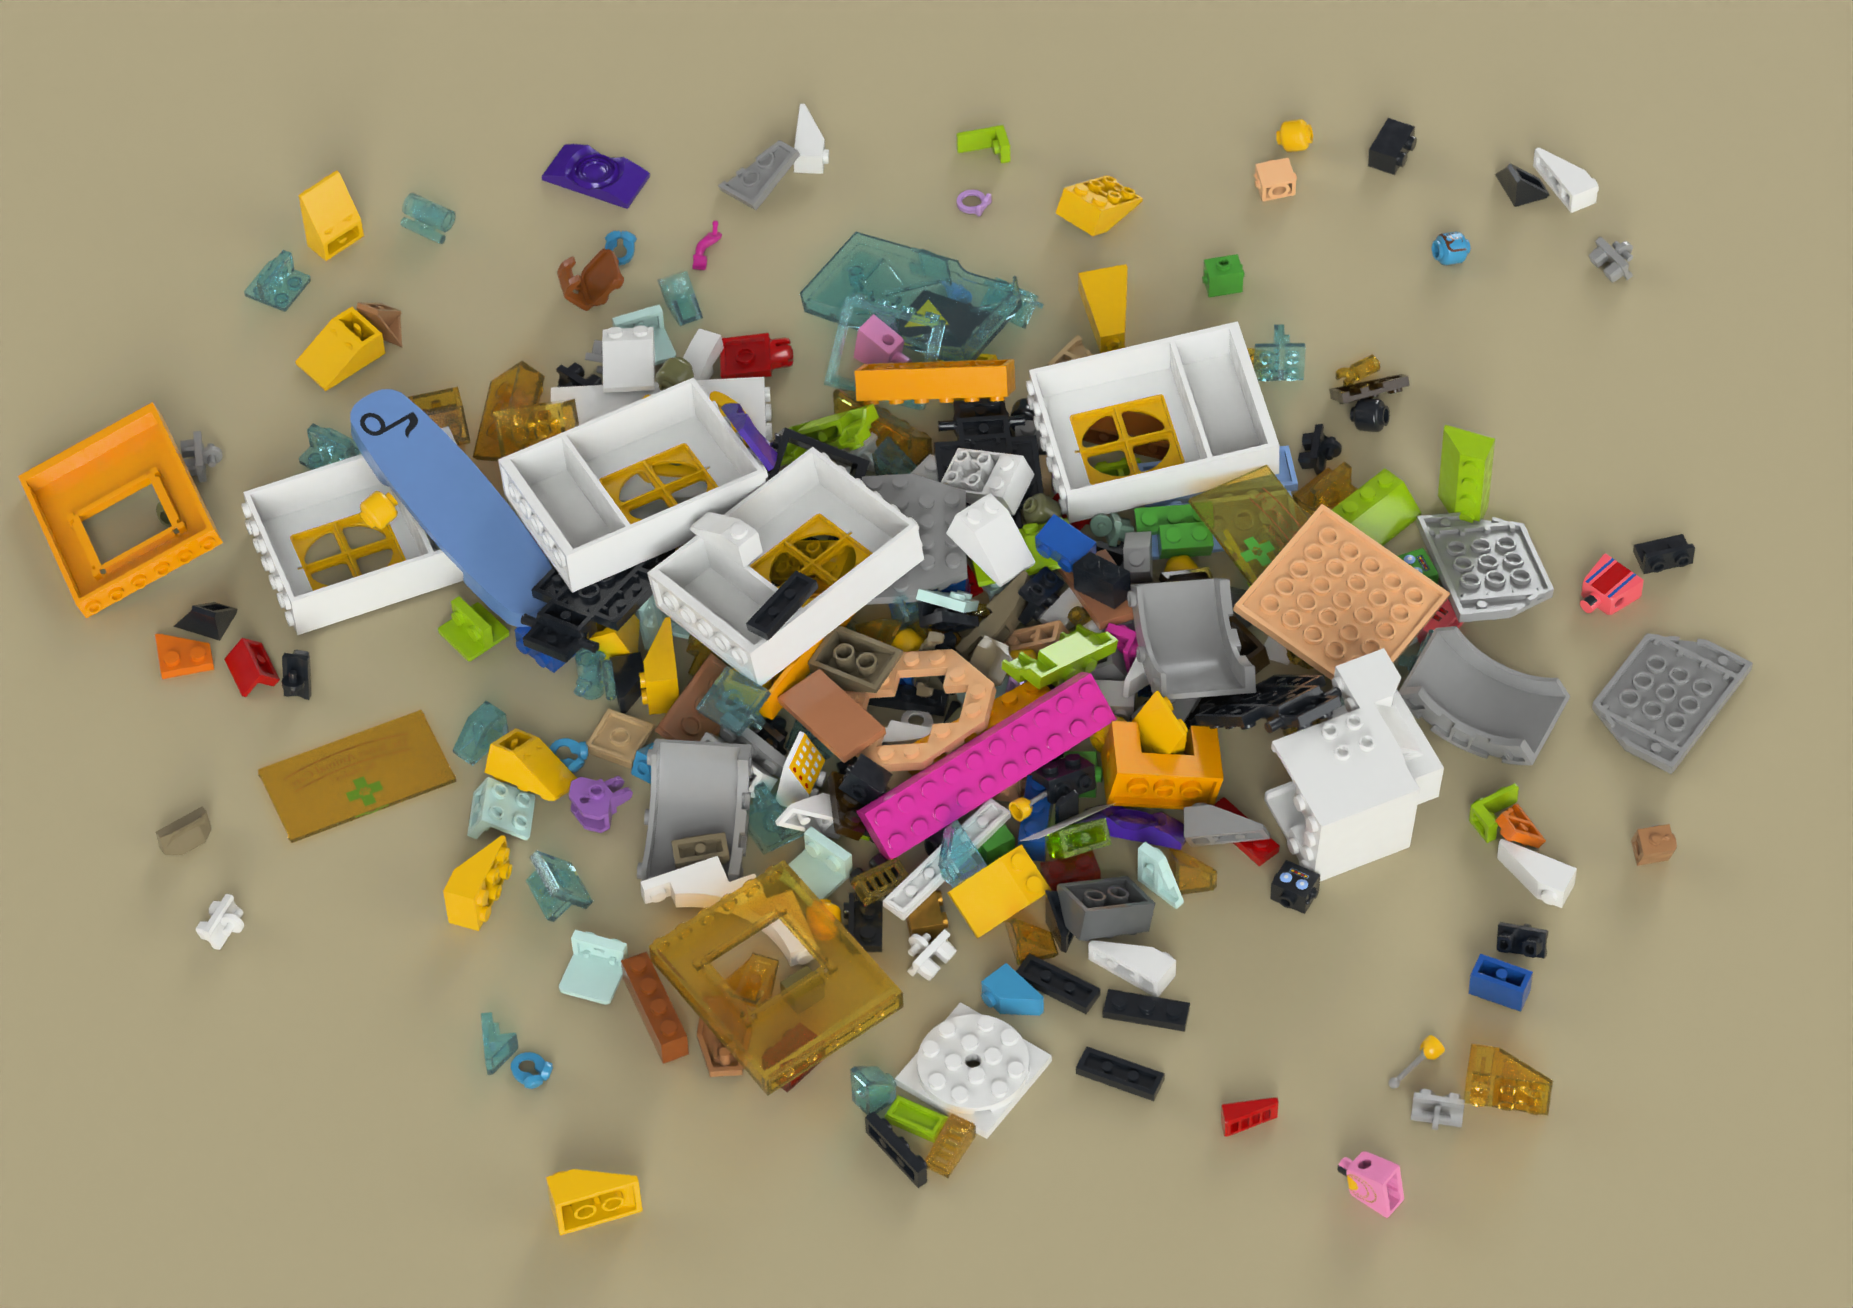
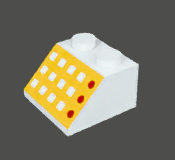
M799 731L786 759L775 799L776 804L787 808L792 803L818 795L819 790L816 788L817 786L822 788L827 772L823 771L825 759L804 732Z

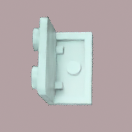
M660 304L612 318L613 327H620L622 329L634 328L636 326L653 327L655 365L665 363L669 358H676V352L664 328L663 311Z
M575 930L571 937L573 956L559 984V990L563 994L608 1005L611 1003L623 977L621 960L628 958L627 943L614 938L608 939L597 936L592 932Z

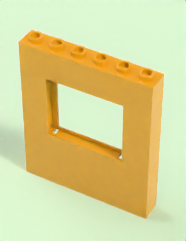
M153 402L18 476L75 604L86 618L122 600L131 593L144 588L151 582L223 543L163 416ZM152 484L172 526L101 565L82 522ZM176 528L179 531V533L175 534L173 531ZM104 568L106 573L102 574L100 570Z

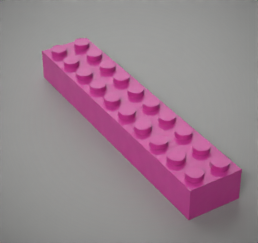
M1080 672L856 812L880 854L888 860H893L1117 719L1092 674Z

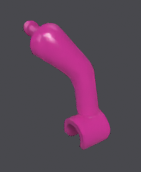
M714 220L712 222L713 232H709L697 243L695 255L693 254L692 269L706 270L707 256H703L704 252L722 237V234L717 232L718 221Z

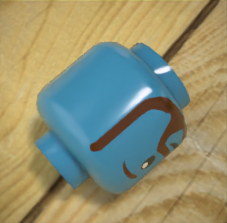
M1461 232L1441 233L1432 243L1433 257L1442 265L1463 263L1466 260L1467 254L1470 253V242L1468 239H1465Z

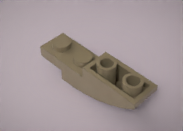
M1022 571L999 594L992 597L986 605L990 615L983 618L979 622V627H976L969 635L964 636L955 647L958 654L968 662H970L977 645L984 636L1005 643L1020 623L1018 618L1028 605V602L1018 594L1020 588L1030 580L1026 571Z

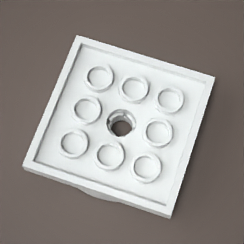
M960 1002L945 1021L938 1024L926 1035L916 1055L895 1078V1085L987 1139L1052 1062V1055L1023 1039L1006 1022L989 1015H982ZM970 1061L981 1063L978 1067L973 1068L966 1065Z

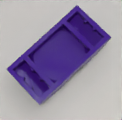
M564 144L542 175L543 181L626 209L629 208L650 178L648 171L627 158H611L602 155L589 145Z
M729 403L721 407L722 411L768 471L773 469L778 453L770 446V442L756 429L740 404Z
M1110 806L1077 821L1074 828L1075 830L1142 843L1147 842L1148 844L1181 850L1186 842L1184 824L1163 812L1149 814L1139 810L1125 809L1122 806Z

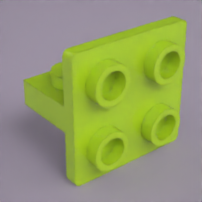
M460 596L451 601L452 619L438 628V633L467 661H472L510 635L509 630L483 605L477 602L469 606Z

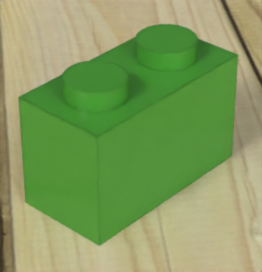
M1211 521L1159 525L1157 532L1159 559H1170L1180 555H1187L1189 557L1211 556L1214 547Z

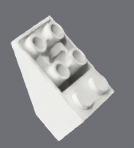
M958 448L941 483L965 490L966 502L970 504L991 493L1009 511L1010 515L1014 516L1035 474L1024 456Z

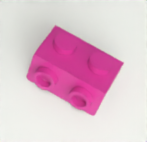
M1109 623L1105 632L1108 631L1118 639L1117 649L1124 656L1128 674L1137 657L1138 643L1136 632L1125 625Z

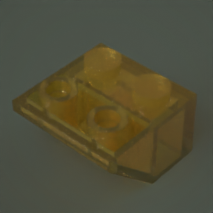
M458 387L408 397L440 428L448 426L458 446L471 443Z

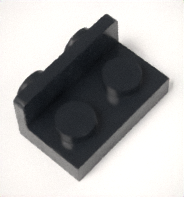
M1680 534L1635 544L1633 553L1643 574L1693 564L1695 547L1693 544H1688L1684 535Z
M924 601L918 602L920 628L958 633L979 627L978 616L967 615V612L962 613Z
M849 892V902H844V919H848V925H843V941H848L849 952H882L883 901H855V892Z

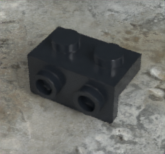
M1048 567L1042 568L1018 591V594L1028 602V605L1018 618L1025 626L1033 619L1038 621L1046 612V607L1049 608L1060 598L1057 594L1065 582Z
M1078 753L1068 754L1062 759L1048 762L1032 772V779L1047 789V801L1050 804H1055L1061 796L1067 795L1073 790H1076L1080 795L1096 788L1095 765Z

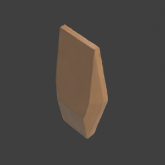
M744 996L703 998L697 1029V1040L710 1077L743 1075L753 1035Z

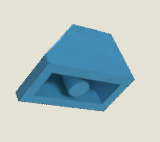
M1007 963L981 981V997L983 1002L988 1007H993L1000 1014L1040 1016L1044 1013V997Z

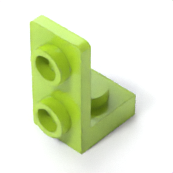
M1004 125L956 134L958 153L992 147L994 155L998 154L1001 164L1010 162V143Z
M1516 783L1508 787H1501L1495 793L1485 798H1479L1471 804L1469 822L1486 843L1496 839L1498 824L1495 821L1497 819L1495 813L1517 802L1519 787Z

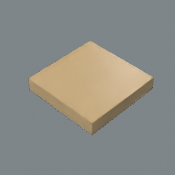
M608 708L586 743L588 745V754L632 769L636 751L648 745L656 732L654 731L656 725Z

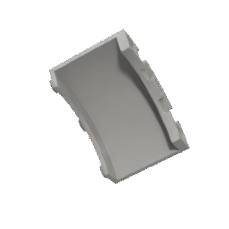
M1213 578L1131 585V591L1127 593L1128 606L1133 609L1138 643L1136 650L1137 660L1143 664L1153 694L1159 691L1162 697L1166 696L1171 700L1256 693L1255 666L1249 662L1246 655L1240 656L1241 643L1237 629H1231L1229 616H1233L1229 579Z
M1457 626L1435 628L1399 690L1412 715L1417 719L1422 717L1432 725L1430 730L1444 740L1482 758L1487 759L1491 755L1502 758V763L1514 765H1533L1570 698L1569 693L1559 678L1528 675L1496 662L1477 649Z
M655 739L653 749H648L647 765H651L650 809H645L644 824L648 825L643 862H638L637 879L644 881L677 870L671 841L685 837L723 832L726 835L730 861L723 864L722 867L729 882L742 878L744 872L742 858L743 856L746 857L751 793H748L749 778L752 777V745Z

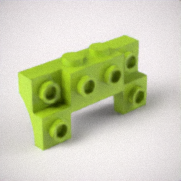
M874 404L794 425L788 429L833 447L838 446V449L849 447L850 451L864 446L863 442L871 436L869 431L872 427L871 423L878 419L879 416ZM788 442L781 466H788L808 450Z
M1078 624L1076 630L1068 634L1061 632L1059 641L1039 650L1037 660L1020 652L1018 658L1010 662L1006 659L1003 660L1001 669L1018 683L1027 680L1038 690L1049 684L1056 688L1080 672L1091 673L1095 670L1097 661L1116 652L1118 639L1108 631L1096 633Z

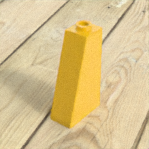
M1127 264L1078 273V290L1100 353L1125 348Z

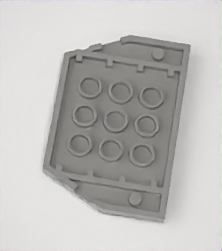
M914 473L862 476V481L867 488L873 492L877 491L890 505H896L902 514L908 518L912 517L917 522L924 560L866 605L919 601L916 599L918 589L931 591L938 589V591H941L953 583H959L968 578L967 554L946 534L955 515L966 508L965 490Z
M1460 513L1417 516L1416 525L1438 572L1444 589L1450 593L1448 599L1459 623L1511 618L1553 597L1554 588L1523 523L1504 521L1492 517V521L1481 519L1480 522L1474 520L1473 523L1460 520Z
M1647 633L1594 700L1592 709L1625 751L1672 774L1752 670L1753 663L1706 639H1697V642L1679 640L1680 637L1677 636L1663 637L1658 634Z

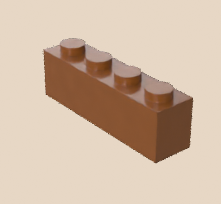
M1126 411L1122 414L1127 433L1130 437L1164 429V425L1153 416ZM1105 416L1095 422L1087 430L1082 441L1098 445L1117 441L1119 436L1113 418ZM1167 440L1139 445L1133 448V452L1163 460L1169 450L1170 443Z
M647 951L621 960L623 980L662 1063L664 1064L689 1055L686 1032Z

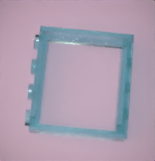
M854 293L853 296H845L824 385L856 393L855 380L837 375L853 306L932 327L924 362L937 361L946 321L939 319L940 315L926 311L925 315L915 313L916 308L902 305L901 309L892 307L891 301L878 299L877 302L869 301L868 296L864 294ZM904 400L903 404L898 405L923 410L926 403L915 404L914 400Z

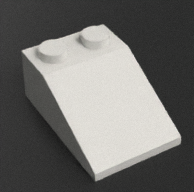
M636 326L634 328L622 329L620 327L603 329V393L654 390L655 343L653 327Z
M991 493L957 513L946 532L999 587L1035 564V560L1009 511Z

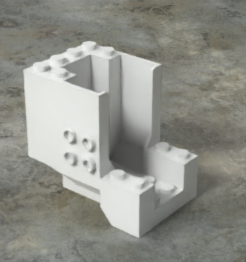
M1384 648L1335 666L1332 685L1333 688L1338 687L1341 690L1345 705L1333 710V715L1328 717L1327 721L1274 740L1271 744L1272 751L1277 753L1292 781L1267 790L1264 800L1287 839L1290 853L1297 856L1299 866L1320 874V882L1409 848L1417 805L1439 797L1444 767L1398 692L1397 687L1401 676Z

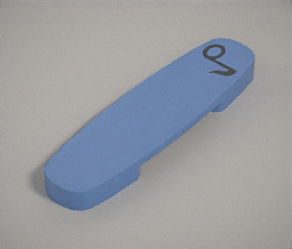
M381 389L359 400L350 412L351 436L378 480L393 490L424 531L463 572L464 583L492 611L509 625L529 627L521 624L522 615L524 616L526 613L536 618L537 613L547 604L533 598L531 589L552 569V566L524 524L471 459L426 413L404 394L392 389Z

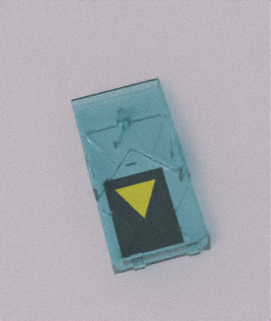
M855 232L800 292L804 312L857 331L874 314L904 339L903 347L943 361L976 360L1022 307V294L1019 291L1017 276H1013V281L1007 283L966 271L958 260L937 255L923 248L920 250L859 232Z

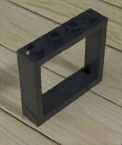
M786 427L775 433L773 440L770 442V446L778 455L774 468L770 471L767 470L768 478H766V482L778 474L788 442L807 450L814 447L820 453H826L830 459L850 466L849 474L855 479L859 478L862 480V476L866 475L870 462ZM829 535L828 540H839V538ZM808 537V538H805V539H802V540H819V539H816V538H814V537Z

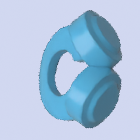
M613 231L605 237V249L613 251L617 247L618 239H623V246L627 249V254L622 258H618V265L627 264L634 256V243L637 238L628 231Z
M569 738L556 740L549 749L556 755V751L560 747L566 746L570 748L571 753L578 755V758L576 760L567 758L561 761L572 773L579 771L585 764L584 760H587L588 745L586 742L578 743Z
M525 1052L517 1055L512 1060L511 1070L518 1082L524 1084L525 1088L533 1089L549 1079L553 1063L545 1062L538 1054ZM525 1060H530L534 1062V1068L539 1075L522 1072L519 1069V1065Z

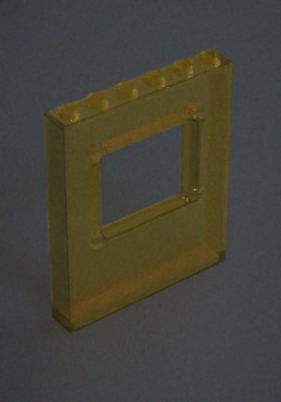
M785 860L777 865L768 867L763 874L755 879L746 881L742 887L733 893L724 895L720 901L709 908L702 909L695 917L687 922L680 923L673 931L665 936L656 938L649 945L652 963L767 1096L904 1007L903 992ZM780 919L821 966L759 1007L751 1010L711 965V962Z

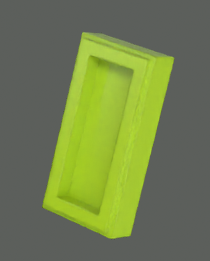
M899 1095L884 1116L890 1124L932 1143L936 1142L948 1123L947 1116Z

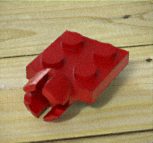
M769 333L722 338L724 349L720 353L721 379L772 377L773 369L793 366V349L788 345L791 344L789 338L770 339Z

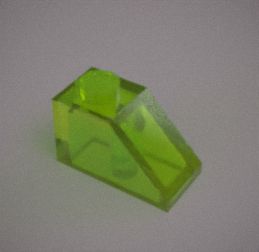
M1106 818L1070 824L1045 836L1050 858H1068L1112 845Z

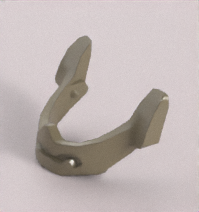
M929 631L928 637L922 643L919 651L935 650L937 644L944 642V635ZM931 676L913 677L914 685L917 688L916 695L920 697H931L933 695L934 688L928 686Z

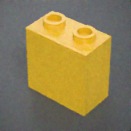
M635 614L618 631L596 623L598 631L589 640L599 643L598 652L609 666L610 657L638 652L640 621Z

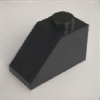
M641 652L609 658L619 709L624 714L628 712L642 695L641 689H646L641 688L639 673L644 672Z

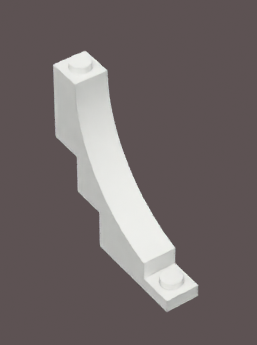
M718 856L640 882L641 896L645 904L660 902L666 897L671 896L676 908L700 907L723 911L748 921L768 935L780 948L791 967L797 964H807L816 958L815 940L793 891L766 899L755 873L729 882Z

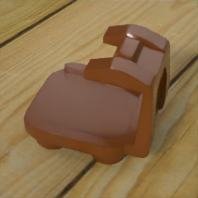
M602 249L584 267L581 276L573 275L572 267L576 264L573 256L563 261L557 271L564 298L585 311H589L593 306L604 305L609 298V294L613 290L621 288L624 283V277L621 275L618 266L619 260L616 258L615 253L609 249ZM575 289V290L578 291L579 293L576 294V293H574V292H572V291Z

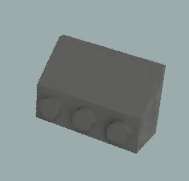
M1128 876L1063 883L1057 886L1065 927L1078 940L1089 941L1095 938H1112L1127 934L1136 935L1137 933L1149 932L1155 902Z

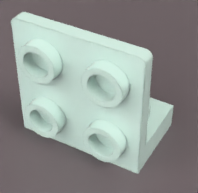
M653 595L636 611V616L640 621L639 628L645 650L650 649L665 617H668L656 607ZM671 619L672 636L699 641Z
M487 777L473 793L467 836L478 839L484 831H488L492 827L520 839L528 840L531 833L535 795Z
M811 826L804 832L805 850L777 875V880L813 905L816 900L827 899L850 877V873L853 871L851 853Z

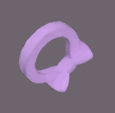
M966 190L957 197V207L960 211L968 214L976 213L978 217L992 203L991 194L987 193L985 196L978 190ZM967 196H977L981 200V204L969 207L965 206L962 200Z

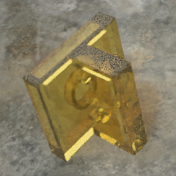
M1345 461L1334 470L1328 467L1293 494V502L1310 515H1313L1321 504L1332 510L1357 490L1351 484L1352 467Z

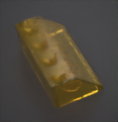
M520 361L490 381L473 453V458L476 460L498 461V459L531 446L530 440L535 430L534 423L539 411L540 396L544 390L545 376L524 361Z
M842 389L833 391L834 414L866 406L864 401H856L855 391ZM874 405L879 418L871 423L872 427L869 431L878 436L876 446L879 453L912 472L929 454L932 455V438L925 432H920L912 427L907 421L897 418L887 409Z

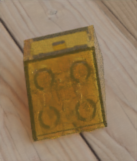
M1471 1043L1464 1094L1465 1103L1477 1107L1500 1108L1504 1111L1515 1110L1528 1112L1532 1115H1548L1553 1080L1499 1047Z

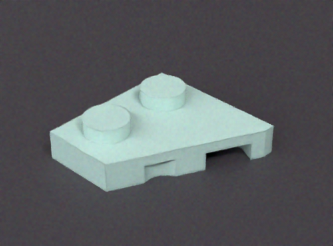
M918 589L916 596L917 600L962 613L977 611L979 600L972 599L973 594L959 590L947 593Z
M1144 842L1138 847L1137 880L1177 909L1184 903L1169 863L1160 849L1153 848L1147 842Z

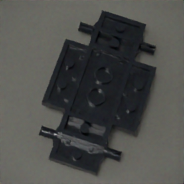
M1005 400L954 401L953 420L938 421L939 432L954 430L957 441L934 442L938 482L942 481L958 448L1024 456L1035 475L1015 515H1011L1017 528H1023L1020 509H1023V505L1028 498L1037 493L1044 494L1036 435L1010 436V426H1025V415L1009 416L1005 407ZM966 502V508L972 505Z
M674 549L573 593L555 567H553L531 589L533 598L547 604L537 613L536 618L526 613L524 616L522 615L521 624L531 627L530 631L523 637L524 646L565 663L578 650L583 648L596 653L599 650V643L589 640L598 631L596 623L618 631L653 595L647 573L665 560Z
M1275 674L1256 684V693L1216 696L1200 704L1199 709L1190 713L1186 726L1188 730L1190 726H1208L1210 729L1240 727L1241 730L1256 726V721L1262 718L1267 720L1264 727L1268 733H1272L1279 728L1284 730L1296 727L1297 730H1303L1313 725L1312 721L1316 719H1325L1332 716V711L1342 706L1340 701L1342 692L1338 687L1323 692L1320 689L1326 685L1323 675Z

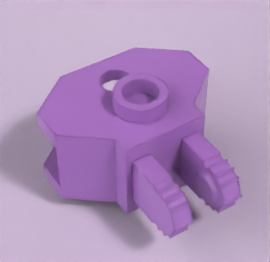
M620 776L605 782L602 779L596 781L584 777L571 781L569 799L572 801L571 812L584 829L598 833L610 829L612 815L617 812V807L632 798L633 792L629 787L621 789L625 781Z

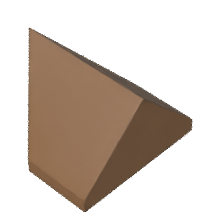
M358 302L357 311L382 333L383 340L402 347L400 320L402 311L382 303Z

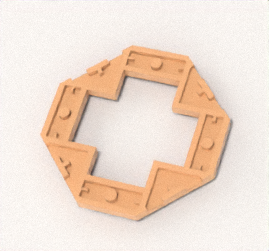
M953 649L903 652V655L877 693L845 692L867 710L870 698L895 697L900 678L946 675L943 683L945 694L966 693L959 722L933 724L928 743L882 745L883 736L855 756L858 758L862 753L889 772L924 770L932 765L934 759L944 752L948 755L965 744L964 739L972 733L978 735L987 729L996 694L994 683Z

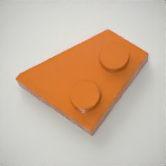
M155 634L162 679L214 670L210 643Z
M1517 803L1512 808L1510 807L1501 813L1495 820L1501 828V835L1509 842L1515 841L1524 846L1529 845L1540 848L1546 841Z

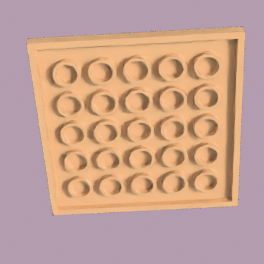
M1321 504L1234 605L1233 611L1332 680L1334 678L1335 666L1383 648L1394 664L1447 601L1450 593L1328 507Z

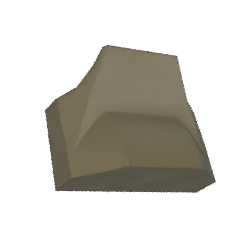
M984 636L977 645L969 663L990 679L995 687L1000 686L1007 674L1001 669L1002 661L1005 659L1008 662L1013 660L1009 654L1011 647Z
M202 806L156 831L159 848L165 855H184L204 844L211 832L207 811Z
M725 832L703 834L671 841L676 869L718 856L721 865L730 861Z

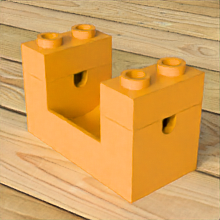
M1112 721L1101 752L1106 805L1114 804L1112 806L1184 810V807H1191L1195 803L1214 805L1224 779L1217 728L1210 729L1208 726H1190L1184 755L1142 753L1138 722Z

